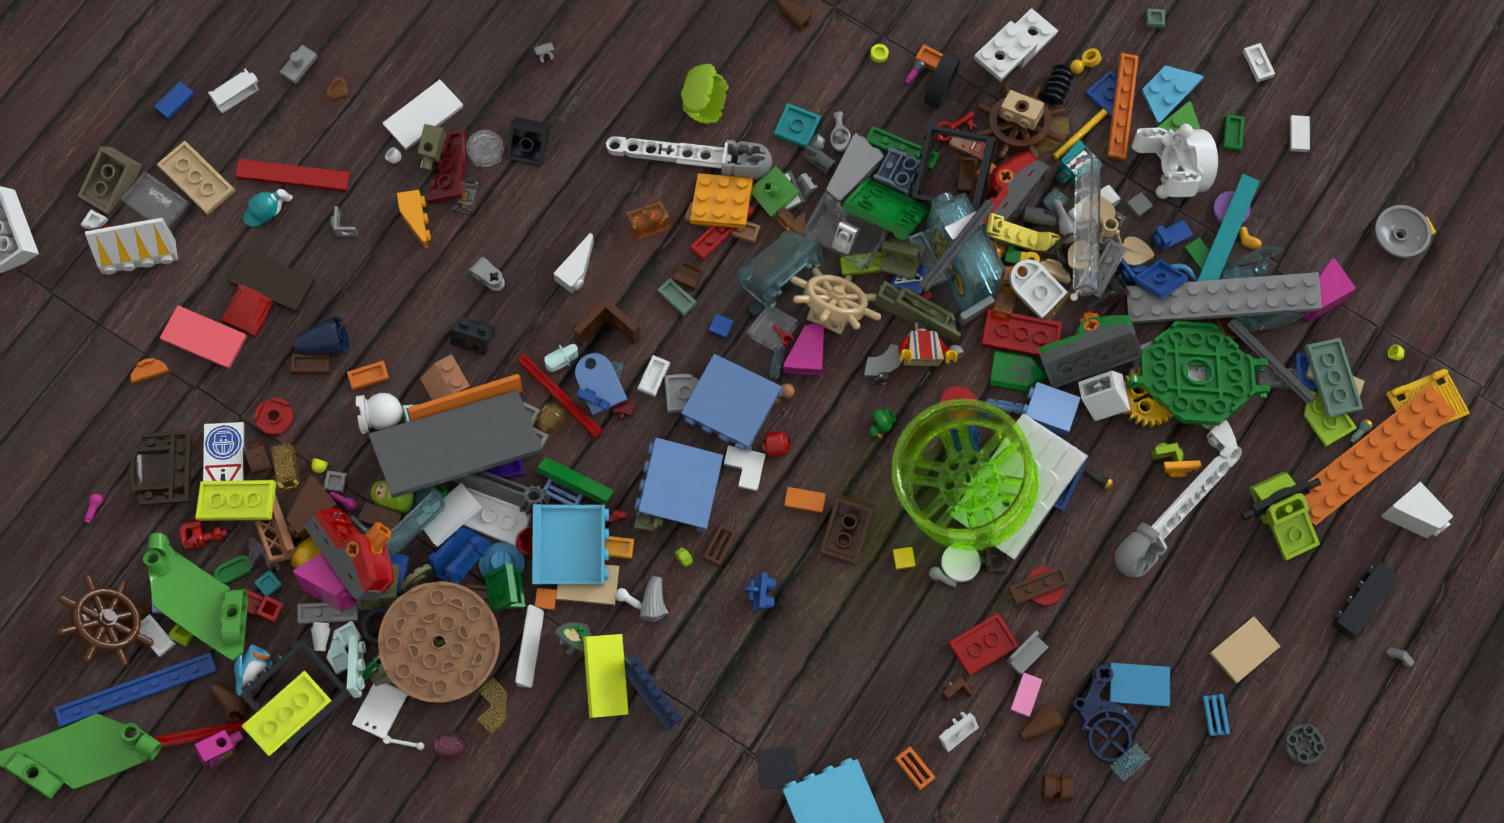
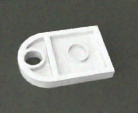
M1029 259L1020 261L1012 267L1009 273L1011 289L1040 319L1067 294V291L1037 261ZM1018 267L1025 269L1026 275L1024 277L1018 275Z

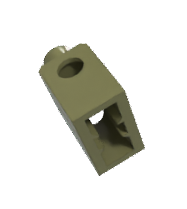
M424 124L418 148V155L422 160L421 169L431 171L433 163H440L442 158L441 152L447 136L443 128Z

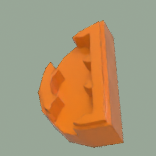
M154 358L144 359L136 364L137 366L134 368L133 373H131V383L135 384L170 371L166 364Z

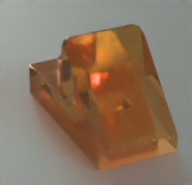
M781 207L776 211L775 219L802 244L805 235V211L794 220L791 212L785 211Z

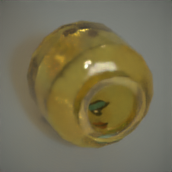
M555 403L545 404L536 415L539 422L537 425L545 432L547 430L556 431L565 420L564 410Z

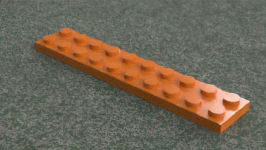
M1431 385L1308 481L1310 482L1316 478H1319L1321 481V485L1311 489V492L1304 496L1309 507L1307 512L1313 527L1456 414Z

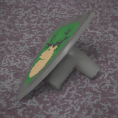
M574 622L565 623L554 632L560 638L561 645L569 646L566 653L570 656L576 650L584 652L583 637L592 636L587 624Z

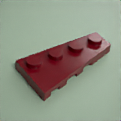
M465 129L447 133L441 152L443 156L436 167L438 172L436 178L431 183L432 191L426 199L429 204L463 198L468 133Z

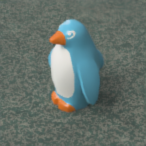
M255 645L249 647L243 658L242 655L237 657L234 665L236 675L235 691L239 697H242L240 694L243 693L241 690L243 686L249 681L254 683L259 679L257 674L265 667L268 670L272 667V660L267 662L270 654Z

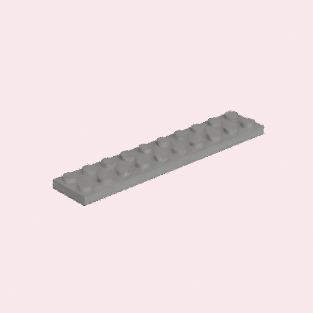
M1319 272L1185 282L1162 300L1139 286L1126 287L1127 293H1129L1127 294L1128 315L1132 324L1322 310Z

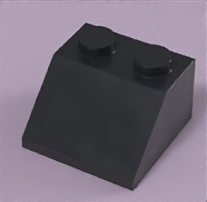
M515 117L510 123L506 158L542 166L549 142L551 124Z

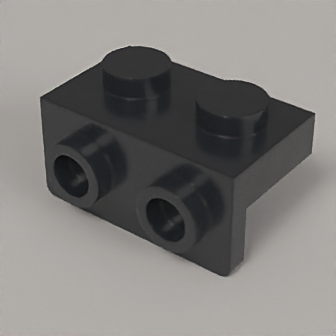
M459 316L451 329L450 344L485 355L488 343L495 333V327Z

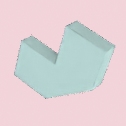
M353 621L334 631L331 646L328 650L326 658L337 676L348 670V653L345 649L349 647V636L357 635L360 640L362 639Z

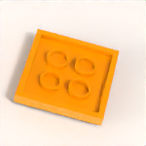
M698 173L690 224L746 228L753 178Z

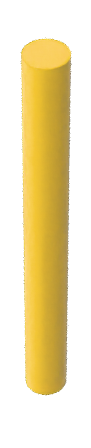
M1105 109L1099 111L1052 155L1053 158L1058 160L1107 115V111Z

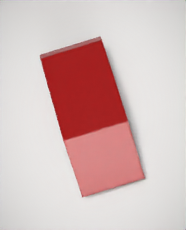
M245 589L248 595L247 613L275 622L283 603L266 595L260 596Z

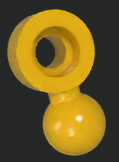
M1095 48L1088 49L1083 53L1082 60L1072 61L1070 64L1071 72L1080 74L1085 66L1094 67L1098 65L1102 59L1099 50Z

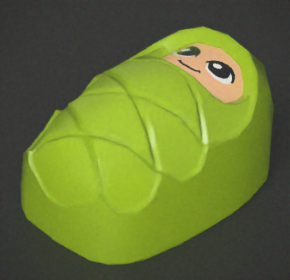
M386 481L374 483L370 492L375 505L397 513L408 512L414 500L413 492L392 498Z

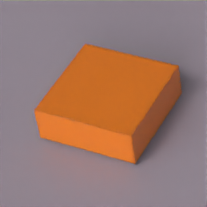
M537 588L535 607L555 611L557 590Z

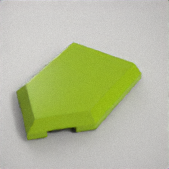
M1310 391L1315 398L1309 404H1306L1304 417L1325 447L1357 429L1348 414L1326 418L1319 394Z

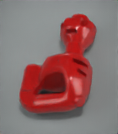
M198 520L186 522L179 528L180 542L186 550L203 548L206 545L205 541L215 540L220 542L224 541V537L228 536L227 530L222 529L221 526L214 528L212 532L204 534L202 522ZM187 530L192 531V537L190 539H188Z

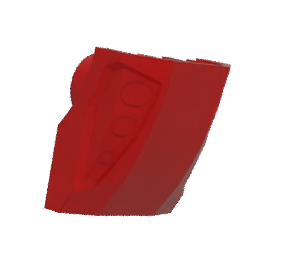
M238 285L237 291L222 317V322L229 323L256 337L265 323L273 302L258 291L244 285Z

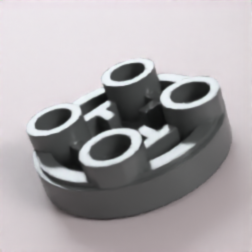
M1311 724L1297 725L1291 728L1284 737L1285 753L1293 762L1300 765L1315 763L1326 750L1323 736Z

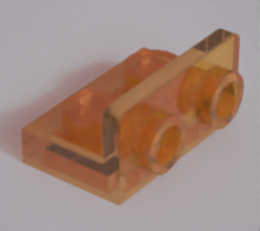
M662 201L626 212L636 239L671 227L668 213Z

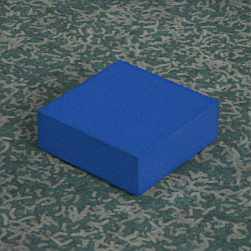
M715 314L709 328V333L726 339L733 320Z

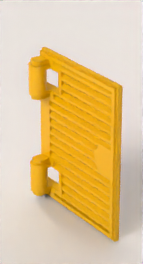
M1447 369L1439 370L1429 376L1407 385H1402L1386 393L1396 412L1431 385L1456 412L1444 424L1470 414ZM1443 378L1445 383L1438 386L1436 380ZM1403 394L1405 400L1399 402L1396 396Z

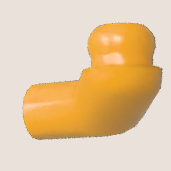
M1247 227L1240 228L1238 233L1241 244L1249 249H1259L1262 245L1261 240L1249 236Z

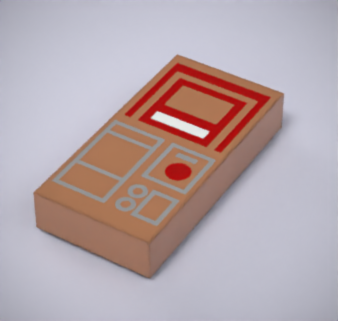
M952 137L949 147L972 158H978L982 162L985 143Z

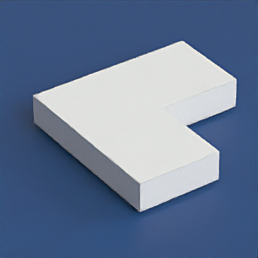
M728 446L724 466L742 469L738 488L757 492L766 454L746 449L742 451L737 447Z

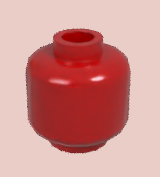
M783 431L767 433L765 441H762L763 452H767L770 457L786 455L788 450L791 449L789 435Z

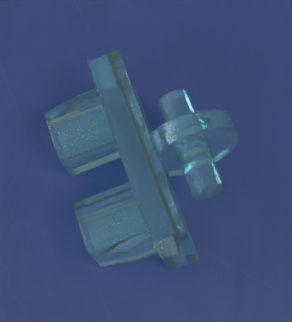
M1136 743L1115 761L1110 768L1124 782L1144 765L1150 757Z

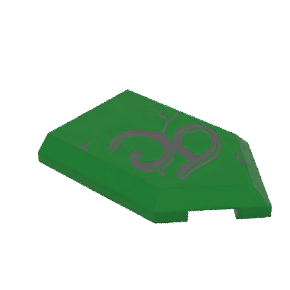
M1001 350L994 351L989 386L1028 392L1037 382L1040 383L1048 378L1033 356Z

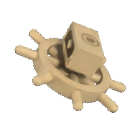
M813 268L812 274L814 277L808 282L796 276H792L790 279L791 283L804 288L803 295L794 296L793 301L795 303H806L811 308L807 320L836 333L842 334L848 322L855 330H858L860 328L858 320L864 315L877 321L881 319V314L867 308L868 301H876L877 295L875 293L865 294L857 285L851 282L852 277L850 275H846L845 278L823 275L818 268Z

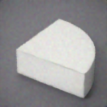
M90 210L81 226L85 229H97L106 224L108 219Z

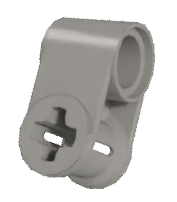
M480 257L469 269L470 274L474 278L485 284L492 291H500L505 286L500 270L495 268L484 257Z

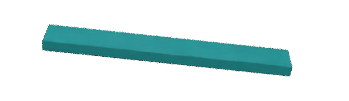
M1242 174L1197 281L1219 280L1259 185V180Z

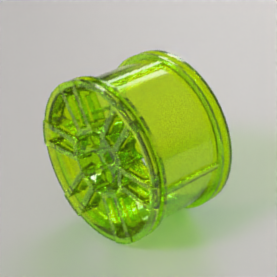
M952 399L925 409L906 426L898 439L893 453L892 479L901 504L917 526L928 537L946 547L964 551H975L1000 545L1023 527L1036 505L1039 492V476L1027 439L1018 424L1007 413L987 402L974 399ZM969 425L983 426L995 431L992 438L979 452L974 451L967 430ZM952 428H956L962 446V451L960 452L956 451L949 430ZM936 436H940L948 456L945 463L920 457L923 449ZM1007 438L1010 444L994 459L990 458L991 453ZM1018 451L1024 461L1023 478L999 474L998 469ZM973 457L978 458L975 464H968L969 459ZM955 463H958V464H959V467H958L957 470H955V471L949 470V468H950V466H951L952 464H955ZM920 467L937 471L939 475L938 477L914 474V468ZM985 470H991L992 474L990 477L985 478L982 476ZM967 476L971 477L970 483L966 482ZM948 482H954L955 485L952 489H945V485ZM914 484L938 487L941 493L924 511L919 510L913 494ZM1000 486L1018 487L1020 490L1016 495L1001 491ZM982 488L988 489V493L985 496H979L978 491ZM963 494L969 495V499L966 502H960L959 498ZM995 500L1011 503L1007 510L995 518L991 507ZM947 503L949 508L936 523L931 522L930 519ZM982 510L986 524L980 526L976 512ZM959 511L966 513L970 528L955 529L946 527Z

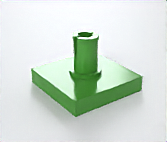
M775 166L752 187L751 194L767 213L774 218L800 192L783 172Z

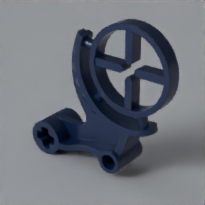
M1100 665L1092 671V680L1083 698L1071 701L1070 709L1077 712L1083 722L1079 731L1082 733L1084 730L1088 732L1087 744L1091 753L1101 761L1114 762L1128 754L1132 744L1129 728L1137 726V723L1125 708L1114 702L1104 701L1099 697L1101 690L1113 678L1112 668L1108 665ZM1103 671V672L1105 673V674L1103 675L1104 678H1101V677H1100L1101 673H1099V672ZM1104 713V718L1097 720L1091 727L1087 726L1094 716ZM1109 713H1114L1121 716L1128 722V724H1125L1117 718L1109 717ZM1103 721H1112L1118 724L1110 734V738H1114L1122 728L1125 731L1127 737L1125 749L1116 741H1111L1110 743L1121 753L1117 758L1101 756V753L1109 745L1108 741L1104 742L1097 751L1093 747V730L1104 739L1108 738V734L1097 726Z

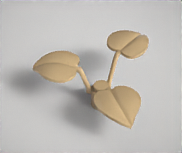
M1095 192L1085 206L1084 216L1090 224L1097 225L1100 223L1102 225L1101 234L1092 247L1084 241L1072 244L1068 251V265L1076 270L1092 269L1100 258L1099 254L1094 250L1103 237L1110 238L1116 235L1119 244L1128 248L1123 256L1128 265H1141L1152 259L1154 253L1144 241L1136 237H1127L1122 244L1119 235L1120 231L1117 230L1118 221L1114 218L1116 215L1114 206L1098 192Z

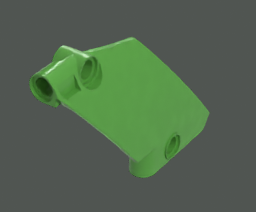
M162 533L150 534L147 553L143 557V562L149 572L153 606L214 650L232 661L235 660L244 651L248 608L247 591L245 589L230 591L227 585L203 571L169 546L170 541L166 535Z
M95 713L57 731L0 751V766L47 798L52 799L64 783L72 789H77L118 774L148 760L152 761L158 755L162 743L139 729L134 723L124 724ZM130 732H136L133 738H127ZM38 771V775L35 778H30L32 772Z

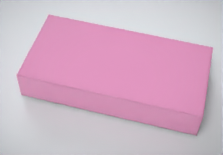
M1023 673L1010 711L1029 718L1042 679Z

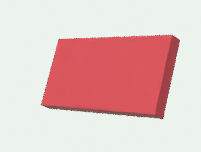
M178 305L160 336L161 341L227 369L231 368L247 338V335Z

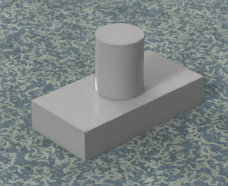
M301 45L296 52L290 55L291 59L280 71L281 76L296 84L318 58L317 54Z

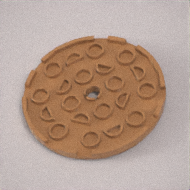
M442 581L418 585L398 597L387 610L378 636L379 657L391 681L407 695L421 701L433 703L455 701L479 688L491 674L496 664L500 647L497 621L485 601L478 594L462 585ZM438 636L445 639V645L440 648L434 646L433 643L434 639Z

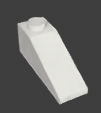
M591 233L554 272V280L570 293L579 290L584 284L594 243Z

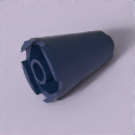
M334 316L297 335L296 340L293 342L295 350L299 351L300 354H344L349 352L346 347L350 346L346 325L342 326L340 323L343 319L340 316Z

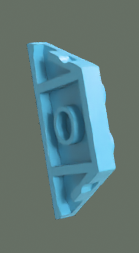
M1165 65L1142 89L1141 94L1144 100L1147 101V106L1156 119V125L1159 126L1202 81V75Z

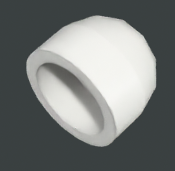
M394 147L390 148L385 155V159L393 164L399 162L402 157L399 150Z

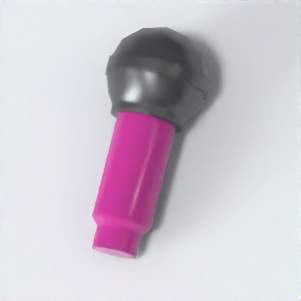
M916 60L914 62L913 69L906 77L905 83L910 84L918 73L924 71L926 65L923 60Z

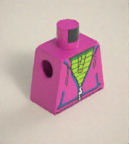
M223 730L196 743L195 748L204 768L208 771L236 754L234 746L244 742V739L239 730L229 736Z

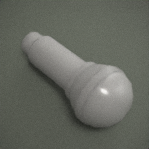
M932 567L929 570V577L932 580H940L949 586H956L957 582L943 574L939 567Z

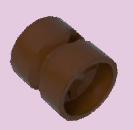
M1043 774L1041 785L1043 801H1055L1058 798L1060 802H1072L1074 792L1073 776L1061 775L1057 778L1052 774Z

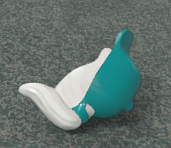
M278 189L274 193L261 192L256 194L248 202V208L243 215L244 223L251 227L260 226L277 215L281 210L282 202H289L293 196L283 189Z

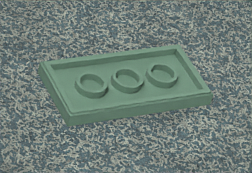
M1341 337L1304 346L1326 418L1363 410Z

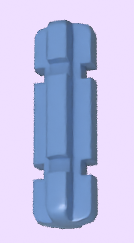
M987 399L986 409L1022 414L1023 404Z

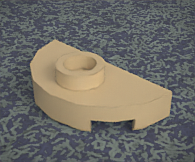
M1052 259L1040 262L1056 280L1066 284L1071 281L1069 272H1066L1060 262Z

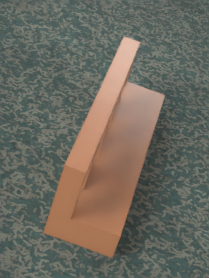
M275 495L272 520L268 524L260 520H254L269 563L292 559L295 549ZM267 530L275 533L276 537L274 540L265 537ZM274 546L280 549L282 554L272 556L270 550Z

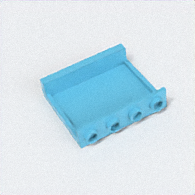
M533 504L532 584H605V580L609 579V568H605V560H609V548H605V541H609V529H605V521H609V509H605V505Z
M852 758L840 762L841 766L839 767L829 766L823 769V773L817 776L812 773L803 777L804 781L796 783V781H792L784 785L785 789L782 790V794L786 798L796 823H884L858 759L853 761Z

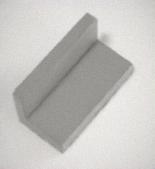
M1037 630L1006 661L1020 676L1048 649V646L1038 637L1039 632Z

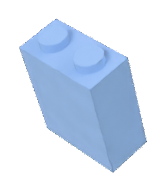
M1037 382L1034 388H1030L1027 398H1030L1029 405H1024L1022 414L1027 415L1053 433L1066 437L1070 431L1081 397Z

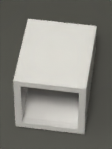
M1421 482L1381 515L1384 519L1425 538L1430 537L1432 534L1436 537L1450 525L1448 521L1453 517Z

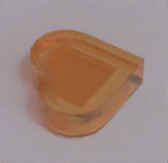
M341 77L334 78L332 85L326 91L328 98L335 101L350 97L345 80Z

